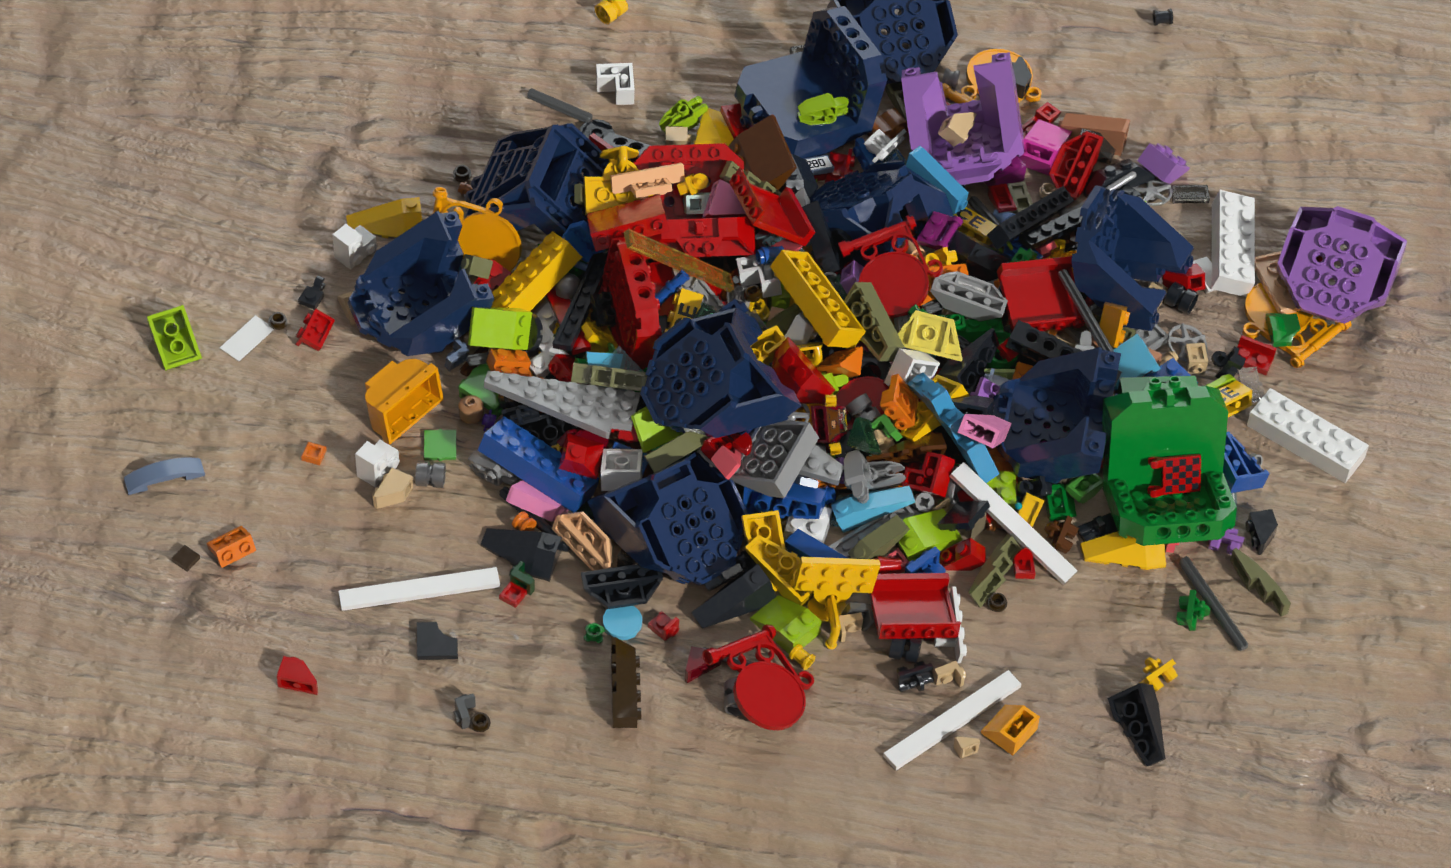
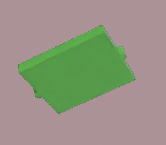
M441 428L439 430H424V460H456V430H442Z

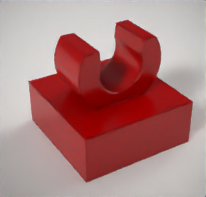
M1007 339L997 349L1000 351L999 355L1010 362L1019 353L1005 347L1008 342Z

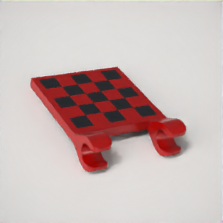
M1201 454L1148 458V464L1152 469L1162 467V486H1148L1147 492L1150 494V497L1156 498L1161 495L1200 491Z

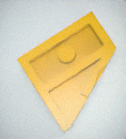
M596 321L585 322L581 327L585 333L584 337L588 342H594L603 349H608V343H613L615 350L618 347L608 326L597 327Z

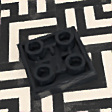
M988 501L957 502L937 525L940 530L955 531L957 529H964L969 531L975 527V523L985 516V512L990 508V504Z

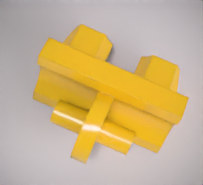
M693 173L685 177V181L677 184L680 195L688 192L694 195L707 187L708 177L703 173H697L696 175Z
M948 247L932 252L924 258L927 266L928 261L933 259L941 261L943 266L952 265L951 263L958 261L956 251H948Z
M1151 657L1145 660L1146 667L1143 668L1144 673L1150 671L1152 674L1139 683L1153 685L1155 692L1164 686L1158 676L1162 675L1167 683L1178 676L1172 667L1176 664L1175 661L1171 659L1159 668V664L1162 663L1159 658L1156 660Z

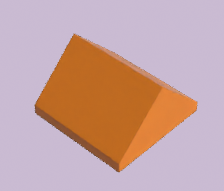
M860 346L833 352L816 368L820 373H832L833 376L846 374L848 378L859 376L861 374L863 348Z

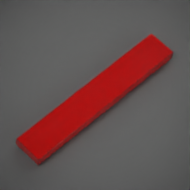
M552 288L546 294V297L560 326L571 302L570 299L558 297L556 290ZM582 329L571 351L573 355L591 350V345L585 339V333Z

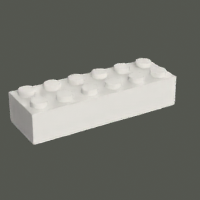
M1219 190L1212 202L1211 289L1246 297L1255 284V198Z
M1271 388L1252 409L1247 426L1344 483L1348 481L1363 462L1369 447L1368 444Z

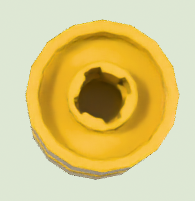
M603 0L595 5L594 9L599 20L608 25L628 11V4L626 0Z

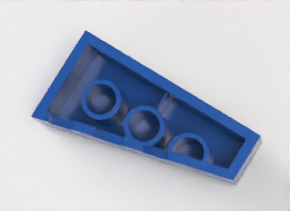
M793 483L786 497L778 498L764 495L744 486L743 503L748 515L779 510L780 518L793 516L794 519H819L825 506L827 490Z

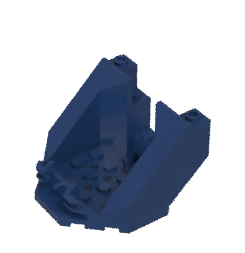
M830 0L827 8L845 6L882 54L883 62L880 63L881 73H886V84L902 83V70L920 67L921 74L934 72L958 36L949 0ZM895 9H899L898 15L894 13ZM916 23H920L922 25V28L917 29L915 26ZM903 26L904 32H900L898 27ZM882 29L887 30L886 35H883L881 33ZM907 43L908 49H904L902 44Z
M904 160L874 163L869 165L868 170L861 173L856 170L844 175L845 178L826 182L816 190L810 199V203L819 201L829 229L840 228L849 234L852 240L903 222L900 214L905 218L908 215L909 217H914L917 226L913 228L917 238L934 211L954 217L946 193L907 168ZM897 238L895 247L899 248L906 238ZM892 240L876 246L878 255L894 252L891 244ZM873 247L869 248L864 254L871 256L874 253ZM861 249L855 250V255L852 259L865 267L869 261L862 258Z
M1095 186L1080 210V216L1083 217L1080 227H1077L1076 232L1077 253L1072 255L1071 260L1075 285L1079 292L1085 293L1102 310L1105 302L1127 306V312H1130L1127 325H1123V327L1152 331L1155 324L1159 322L1157 309L1167 293L1163 289L1141 287L1134 279L1158 282L1161 276L1165 274V271L1186 274L1189 267L1193 265L1191 252L1194 248L1140 197L1124 194L1125 191L1109 190L1102 186Z
M436 211L375 252L365 273L356 280L355 290L347 302L360 333L364 335L370 334L376 337L378 342L390 348L393 346L401 350V353L406 356L442 352L446 345L469 332L472 307H492L494 296L488 283L480 285L471 284L465 269L459 271L464 254L458 242L462 224L456 211L447 213Z
M738 308L694 319L683 318L655 340L653 346L655 350L652 360H649L645 374L647 375L645 386H642L640 393L654 422L659 426L670 427L679 433L691 431L713 438L786 421L789 419L788 416L802 405L795 392L781 384L774 369L757 360L751 345L758 341L757 337L763 332L755 318Z
M1098 347L1041 360L1021 378L1008 380L1001 385L1000 393L993 397V415L1012 424L1005 441L996 447L1005 461H1008L1012 466L1013 471L1018 477L1034 479L1038 476H1044L1045 482L1057 484L1062 479L1099 473L1106 442V433L1102 432L1104 398L1113 396L1121 353L1102 350V348ZM1051 406L1054 410L1050 412L1046 408ZM1025 420H1030V421H1031V424H1030V425H1026V424L1024 423V421H1025ZM1048 423L1051 427L1046 429L1043 425ZM1068 427L1070 431L1064 432L1063 428Z
M696 451L645 478L629 482L615 490L603 493L587 501L594 515V522L635 562L643 568L667 573L678 583L693 582L702 585L736 564L735 558L744 537L741 516L748 515V512L734 481L726 479L714 466L710 467L709 463ZM682 501L686 502L685 508L682 507ZM690 519L694 520V526L690 525ZM674 527L679 529L678 534L674 532ZM698 537L702 538V544L698 543Z

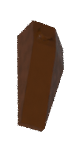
M932 430L915 442L907 439L866 456L865 459L867 462L891 461L900 464L924 462L927 452L944 455L947 446L942 433H935Z

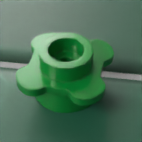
M597 623L585 626L586 635H584V640L586 642H603L602 634L605 632L603 626Z

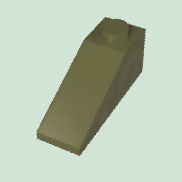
M465 254L461 261V269H465L467 275L489 279L493 261Z
M896 515L862 538L848 554L852 559L884 557L910 528Z

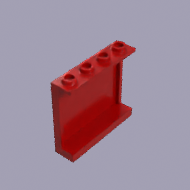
M740 167L732 175L729 183L753 226L802 246L807 245L816 232L791 188L785 187L779 196L750 184Z
M660 194L587 214L595 251L609 248L611 238L635 236L639 240L670 231Z
M1072 256L1002 263L1000 265L997 275L1002 295L1008 300L1006 311L1012 332L1018 320L1030 324L1031 327L1039 331H1047L1048 329L1062 330L1066 327L1080 328L1085 324L1057 275L1059 271L1066 269L1075 283L1072 272Z
M878 574L873 592L869 593L879 639L958 638L961 622L956 621L948 590L949 574Z

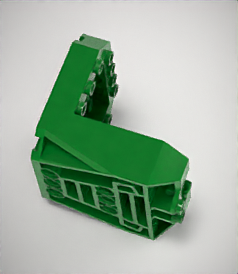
M1178 376L1169 377L1167 383H1163L1160 378L1153 377L1148 381L1143 391L1126 392L1104 398L1102 432L1106 433V442L1103 453L1102 489L1119 536L1124 538L1131 536L1136 539L1137 544L1142 546L1219 540L1225 536L1227 529L1231 530L1235 526L1237 506L1223 474L1228 409L1219 389L1209 386L1191 387ZM1201 454L1200 491L1161 495L1156 498L1150 497V494L1147 492L1148 486H1162V467L1152 469L1148 464L1149 457Z

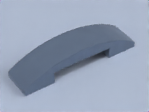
M174 458L137 469L125 476L124 481L128 495L147 491L148 485L184 476L187 481L205 476V472L200 458Z

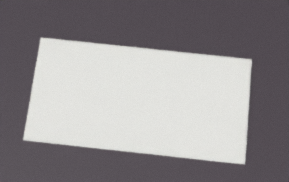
M255 315L227 340L220 349L240 361L274 329Z

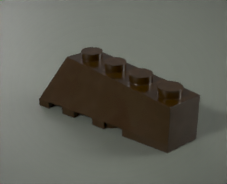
M611 637L613 728H637V720H641V708H637V703L641 702V690H637V685H640V673H636V668H640V656H636L635 647L616 637Z

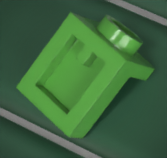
M885 414L877 417L870 424L874 431L883 430L888 438L892 436L896 441L903 438L892 420Z

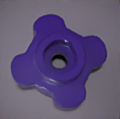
M492 409L483 416L481 425H485L483 431H486V428L490 429L495 423L496 415L492 414Z

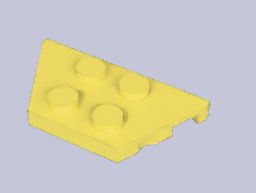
M916 310L898 333L905 348L962 361L954 319Z

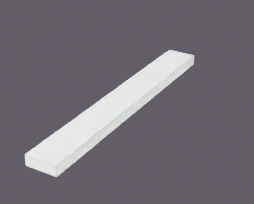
M963 462L951 473L949 477L974 501L989 502L990 508L986 512L1012 535L1020 545L1030 549L1033 557L1062 585L1078 571L968 465Z
M497 567L339 590L341 610L344 611L500 587Z
M1009 670L884 752L883 757L895 770H898L1021 688V683Z

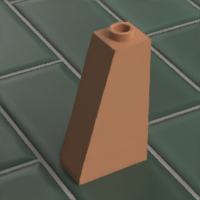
M1066 113L1064 119H1060L1058 127L1072 131L1069 140L1082 135L1086 131L1102 136L1104 139L1100 150L1121 156L1126 145L1130 120Z

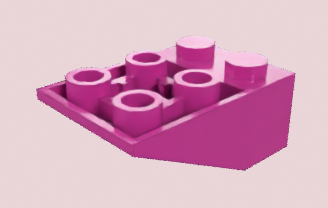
M1038 119L1024 138V154L1020 156V159L1027 168L1049 176V172L1062 144L1069 140L1072 131Z

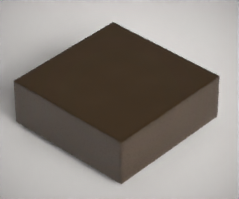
M184 545L172 557V562L188 572L200 559V555Z

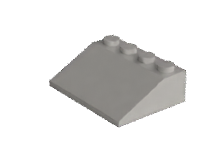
M786 420L756 428L751 436L752 448L750 454L746 456L741 453V466L730 479L764 495L785 498L819 439L810 422Z

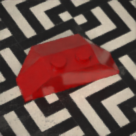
M1086 131L1082 135L1062 144L1049 172V177L1056 190L1064 186L1075 200L1083 193L1097 162L1104 137Z
M789 337L776 349L772 368L776 372L781 384L795 392L800 404H823V397L833 394L835 391L834 387Z

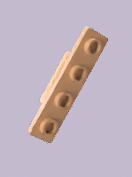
M683 163L611 175L612 193L617 194L631 191L636 198L641 199L649 195H664L672 191V183L685 181Z

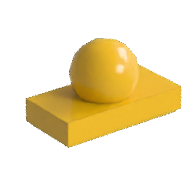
M1026 492L1021 502L1022 509L1017 510V513L1033 527L1044 500Z

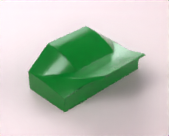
M1266 314L1265 319L1272 346H1291L1293 337L1301 330L1297 314Z
M1053 484L1052 494L1045 496L1049 521L1065 520L1067 515L1070 517L1077 516L1074 499L1066 493L1065 484Z

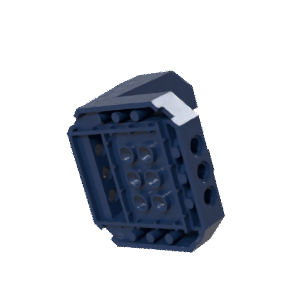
M845 6L830 7L813 12L802 52L752 64L743 68L734 97L741 105V126L749 128L771 114L775 115L791 154L803 159L822 156L864 134L872 132L887 82L886 73H881L880 63L883 62L882 54ZM826 93L832 94L833 98L846 97L849 99V104L847 105L848 112L842 116H837L836 121L831 124L808 125L800 122L797 115L799 112L798 106L806 99Z
M572 123L513 132L498 139L483 174L472 179L471 187L473 189L467 191L465 200L468 203L486 208V204L490 199L497 198L504 205L502 206V212L498 216L508 220L516 231L535 224L546 235L553 231L562 237L570 224L583 220L588 223L585 207L574 202V185L579 183L584 185L583 177H602L609 159L600 158L601 150ZM491 203L489 210L498 212L499 207L497 204ZM467 208L464 218L478 211Z

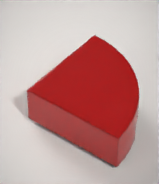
M745 432L732 442V447L748 456L752 448L751 436Z

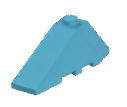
M910 486L869 491V500L865 504L860 503L853 494H849L837 499L831 506L835 518L844 533L915 503V499Z

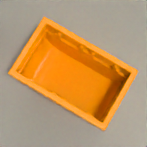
M407 359L398 364L391 361L365 383V400L371 427L389 445L444 400L438 367L432 363L428 365L418 359Z

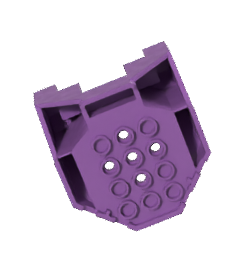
M1010 52L992 55L991 63L973 65L980 96L978 101L972 100L966 103H954L947 106L938 72L921 74L920 67L902 70L901 81L911 152L918 146L923 147L960 185L989 181L994 177L996 171H1002L1012 163L1011 160L1024 154L1023 129ZM976 113L974 126L969 130V136L964 143H959L953 147L938 134L943 121L953 114Z
M1300 207L1286 237L1277 263V272L1286 283L1297 309L1345 324L1367 310L1385 305L1398 273L1407 240L1378 223L1374 217L1343 207ZM1343 244L1347 246L1345 251L1340 249V246ZM1322 256L1323 261H1316V257ZM1340 262L1341 267L1336 268L1334 263ZM1354 267L1359 269V272L1356 274L1352 272ZM1334 279L1335 284L1330 285L1328 280Z

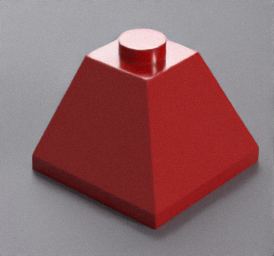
M567 433L559 469L596 480L604 444Z

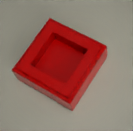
M510 581L500 593L499 599L516 608L527 595V590Z

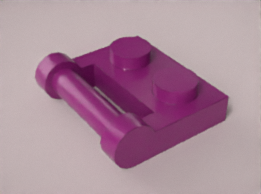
M934 211L918 236L917 243L935 250L948 247L949 241L957 228L961 227L963 220L958 216L952 217ZM950 225V227H949V229L947 230V232L945 233L944 237L942 238V240H940L941 237H942V235L944 234L945 230H946L947 227Z

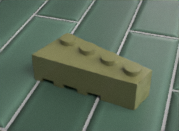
M855 282L844 302L866 331L861 341L878 361H894L899 348L903 349L904 345L872 283Z

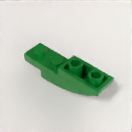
M961 314L938 315L954 319L957 335L963 336L969 342H974L991 328L995 329V331H1003L1001 317L978 321L975 319H964V315Z

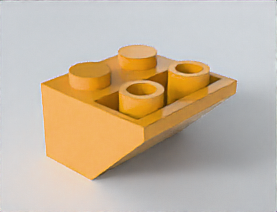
M1105 302L1099 326L1110 345L1118 348L1119 343L1123 344L1126 331L1123 330V325H1127L1130 312H1127V306Z
M1005 704L981 730V734L1013 756L1038 729L1040 716L1024 705Z

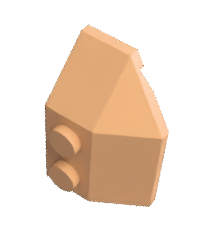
M584 512L566 513L556 516L552 530L562 537V540L592 571L611 568L612 545L610 539Z

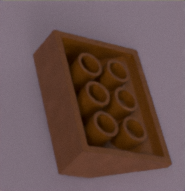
M772 114L737 135L728 146L744 161V171H750L761 181H767L777 190L781 188L797 168L776 117Z

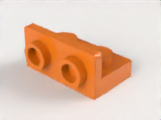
M242 526L207 542L208 549L217 557L222 568L256 551L251 534Z

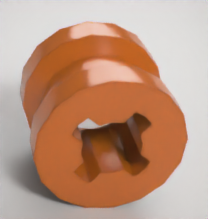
M524 511L517 514L512 521V527L521 531H533L537 524L536 520L529 518V515Z

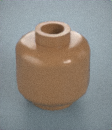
M469 395L460 400L459 417L463 422L475 424L483 418L484 406L479 397Z

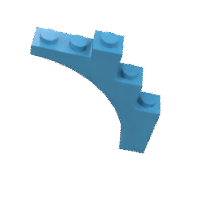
M923 372L907 383L909 388L938 419L969 467L985 483L999 475L986 446L958 433L964 414L955 407L948 391L938 382L932 381Z

